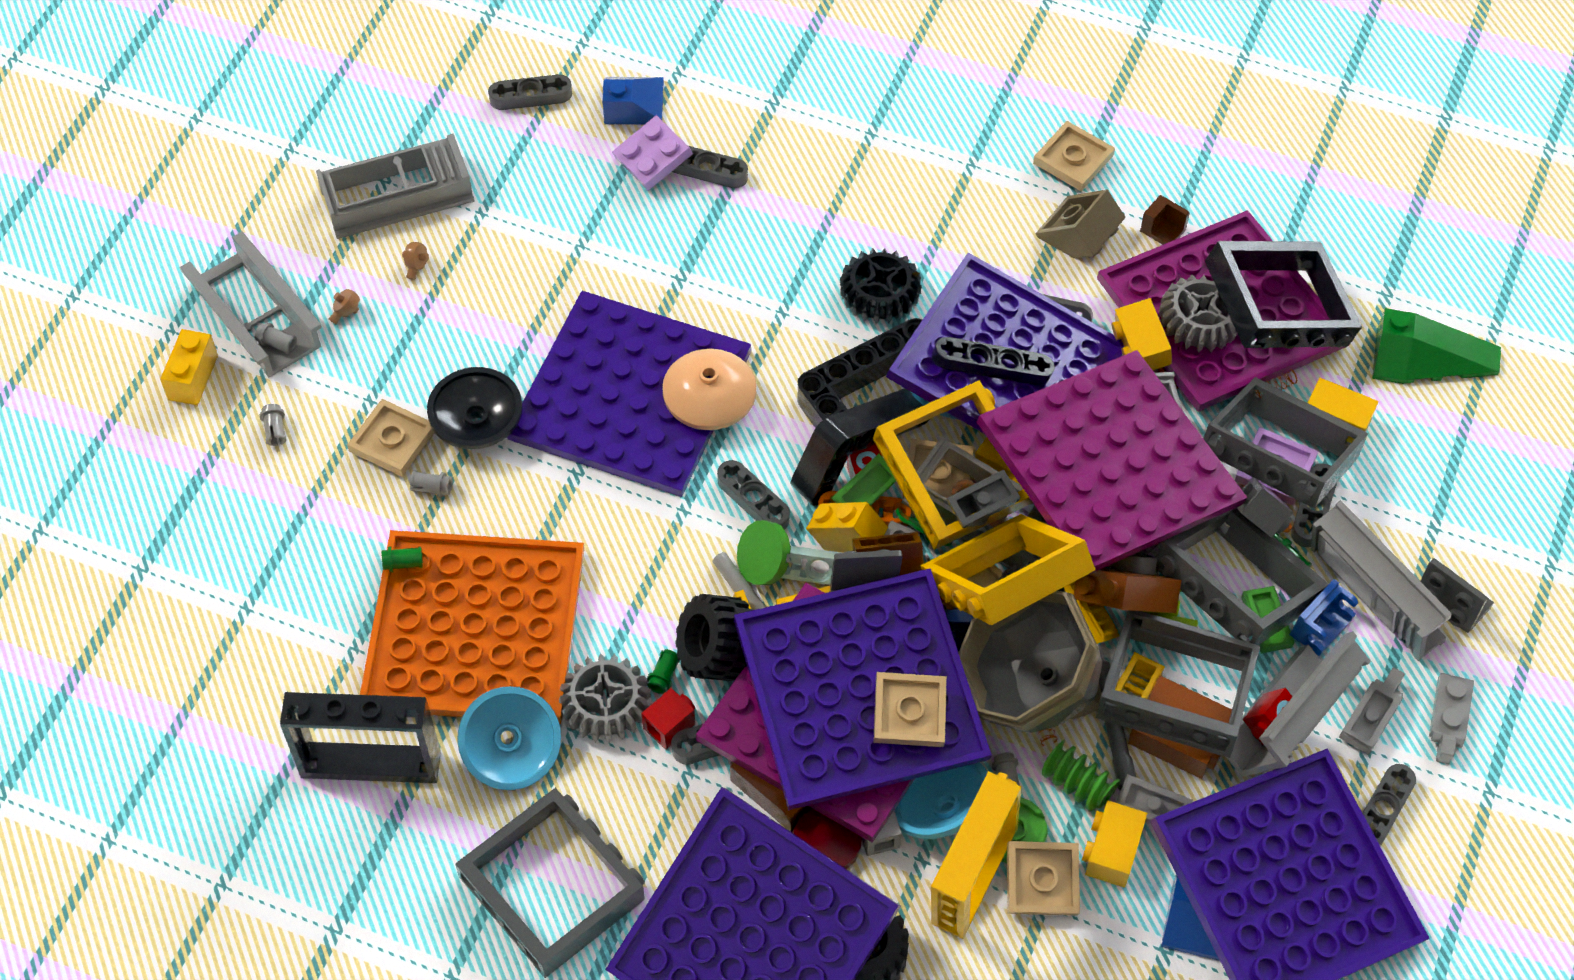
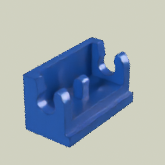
M1335 579L1302 612L1289 634L1304 646L1309 644L1318 656L1328 648L1356 615L1350 607L1343 604L1342 600L1348 602L1353 607L1359 603L1357 598L1339 585L1340 582Z

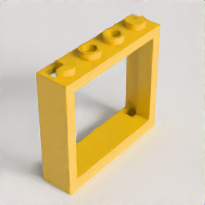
M980 380L878 426L873 437L934 550L1033 504L1022 488L1018 492L1021 497L1019 501L991 515L986 524L962 528L959 521H955L946 526L896 434L970 400L973 401L980 415L995 409V400L991 391L987 388L984 389Z
M1019 514L920 565L922 570L931 568L940 598L944 603H948L989 625L1005 619L1095 571L1084 539L1023 514ZM1021 550L1041 557V559L985 588L967 580Z
M988 771L931 885V924L961 939H964L1007 851L1008 841H1012L1018 829L1022 786L1009 779L1005 773L999 772L996 775Z

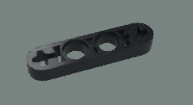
M952 337L939 339L931 355L934 363L943 369L1033 385L1046 384L1055 369L1052 359L1042 353ZM971 354L981 355L985 359V363L975 362L971 358ZM1008 359L1012 361L1016 368L1010 369L1005 367L1001 360Z

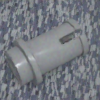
M261 323L255 332V340L259 342L260 346L268 345L286 354H291L297 343L295 335L278 330L271 323Z
M267 404L262 407V411L259 414L260 420L264 422L266 444L278 446L277 438H279L282 445L286 442L283 426L285 412L278 404Z
M418 471L412 472L410 477L411 491L434 493L440 498L451 493L453 480L446 473L441 472L440 475Z
M1004 752L995 755L993 758L994 762L991 764L992 769L997 774L999 772L1007 774L1009 779L1017 782V785L1020 786L1016 769L1019 762L1017 758H1014V754Z

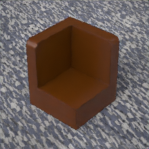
M1159 195L1144 212L1140 232L1164 245L1180 238L1186 231L1190 212L1166 197Z

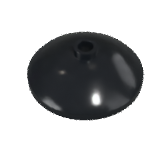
M469 367L457 370L437 383L427 402V415L432 430L444 442L463 449H481L503 441L515 430L522 415V399L515 383L505 374L485 367Z

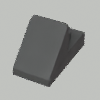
M1002 470L948 497L946 501L962 528L986 524L991 515L1017 503L1021 497L1005 470Z

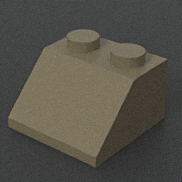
M1108 189L1070 195L1065 198L1035 234L1039 239L1072 258L1086 256L1091 258L1100 253L1103 248L1102 245L1109 237L1117 233L1119 230L1118 226L1126 216Z

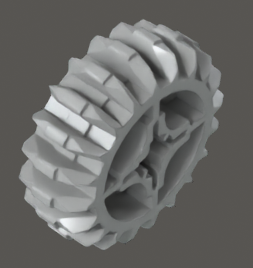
M1193 275L1188 280L1180 278L1176 284L1172 283L1163 295L1159 309L1162 327L1166 328V336L1175 335V344L1183 341L1185 342L1186 349L1194 346L1199 353L1203 347H1206L1208 351L1212 352L1215 347L1223 349L1227 343H1231L1235 339L1237 332L1213 280H1207L1205 275L1200 279H1196Z
M600 653L598 661L595 662L587 656L585 660L586 666L584 667L576 663L574 666L575 673H567L565 676L566 683L561 684L560 690L564 692V695L559 698V703L563 705L562 716L565 720H569V727L572 731L579 728V734L582 738L591 733L592 740L595 743L600 735L605 736L606 741L610 743L614 734H617L623 740L625 729L635 733L637 729L635 722L642 723L641 713L650 706L648 700L651 697L650 689L647 687V678L645 675L640 676L641 671L638 665L631 667L628 658L618 663V657L615 653L610 660H605L604 655ZM610 680L619 682V683H621V684H615V683L611 682ZM604 689H606L607 697H609L607 698L606 707H604L603 699H601L602 697H604ZM618 709H622L620 712L614 714L615 711H617ZM588 712H596V713H598L600 716L593 715V714H590V713H588Z

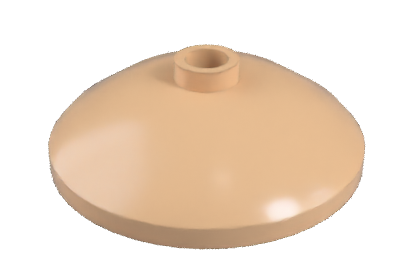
M719 349L696 350L680 357L670 366L663 380V399L669 412L681 423L701 430H718L739 422L749 413L756 399V379L748 364L730 352Z

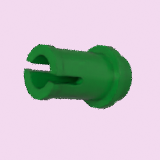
M390 546L388 550H381L383 570H389L391 573L394 569L423 568L422 547L392 550Z
M668 649L661 650L653 673H649L647 676V687L657 694H664L672 687L671 679L680 662L676 652Z

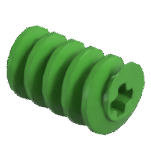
M1065 739L1062 740L1047 757L1042 768V776L1045 778L1053 776L1052 783L1057 787L1064 784L1063 791L1067 795L1076 791L1074 800L1078 803L1087 799L1085 806L1087 810L1093 811L1096 808H1102L1115 793L1120 780L1117 778L1108 784L1109 771L1106 770L1099 776L1096 775L1098 763L1094 762L1089 767L1084 766L1087 755L1083 754L1075 759L1076 747L1073 745L1064 751Z

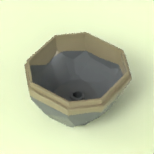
M1056 591L993 625H989L978 618H972L959 651L979 717L985 721L1018 731L1033 733L1065 723L1090 705L1096 697L1102 668V658L1096 641L1072 593Z

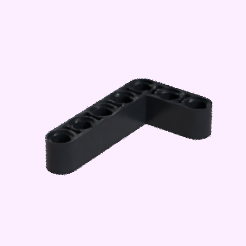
M910 319L800 375L797 384V402L813 426L816 428L825 418L848 410L841 401V398L886 376L890 367L923 319Z
M904 388L825 418L813 431L790 484L811 505L817 506L821 495L833 490L849 455L876 445L873 437L878 426L923 405L909 390ZM929 420L922 422L912 428H909L899 434H896V436L925 425Z

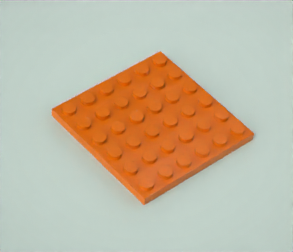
M390 530L387 550L390 546L392 550L422 547L423 568L394 569L391 573L389 570H383L360 695L426 697L431 715L462 717L469 705L485 692L500 687H520L542 697L551 706L559 724H561L563 705L559 703V698L564 695V692L560 690L561 684L566 683L565 676L569 670L585 551L584 543Z

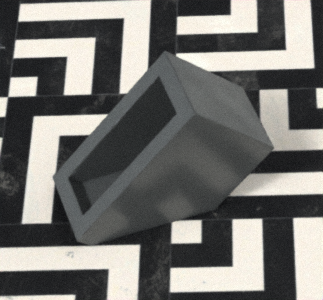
M1252 477L1242 489L1247 499L1243 505L1237 508L1242 515L1272 538L1276 532L1280 534L1289 526L1292 521L1290 516L1293 514V511L1264 484Z

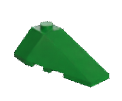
M1385 308L1377 328L1372 379L1408 384L1414 383L1415 379L1431 378V381H1441L1443 377L1459 376L1461 378L1495 376L1500 372L1501 347L1417 313Z

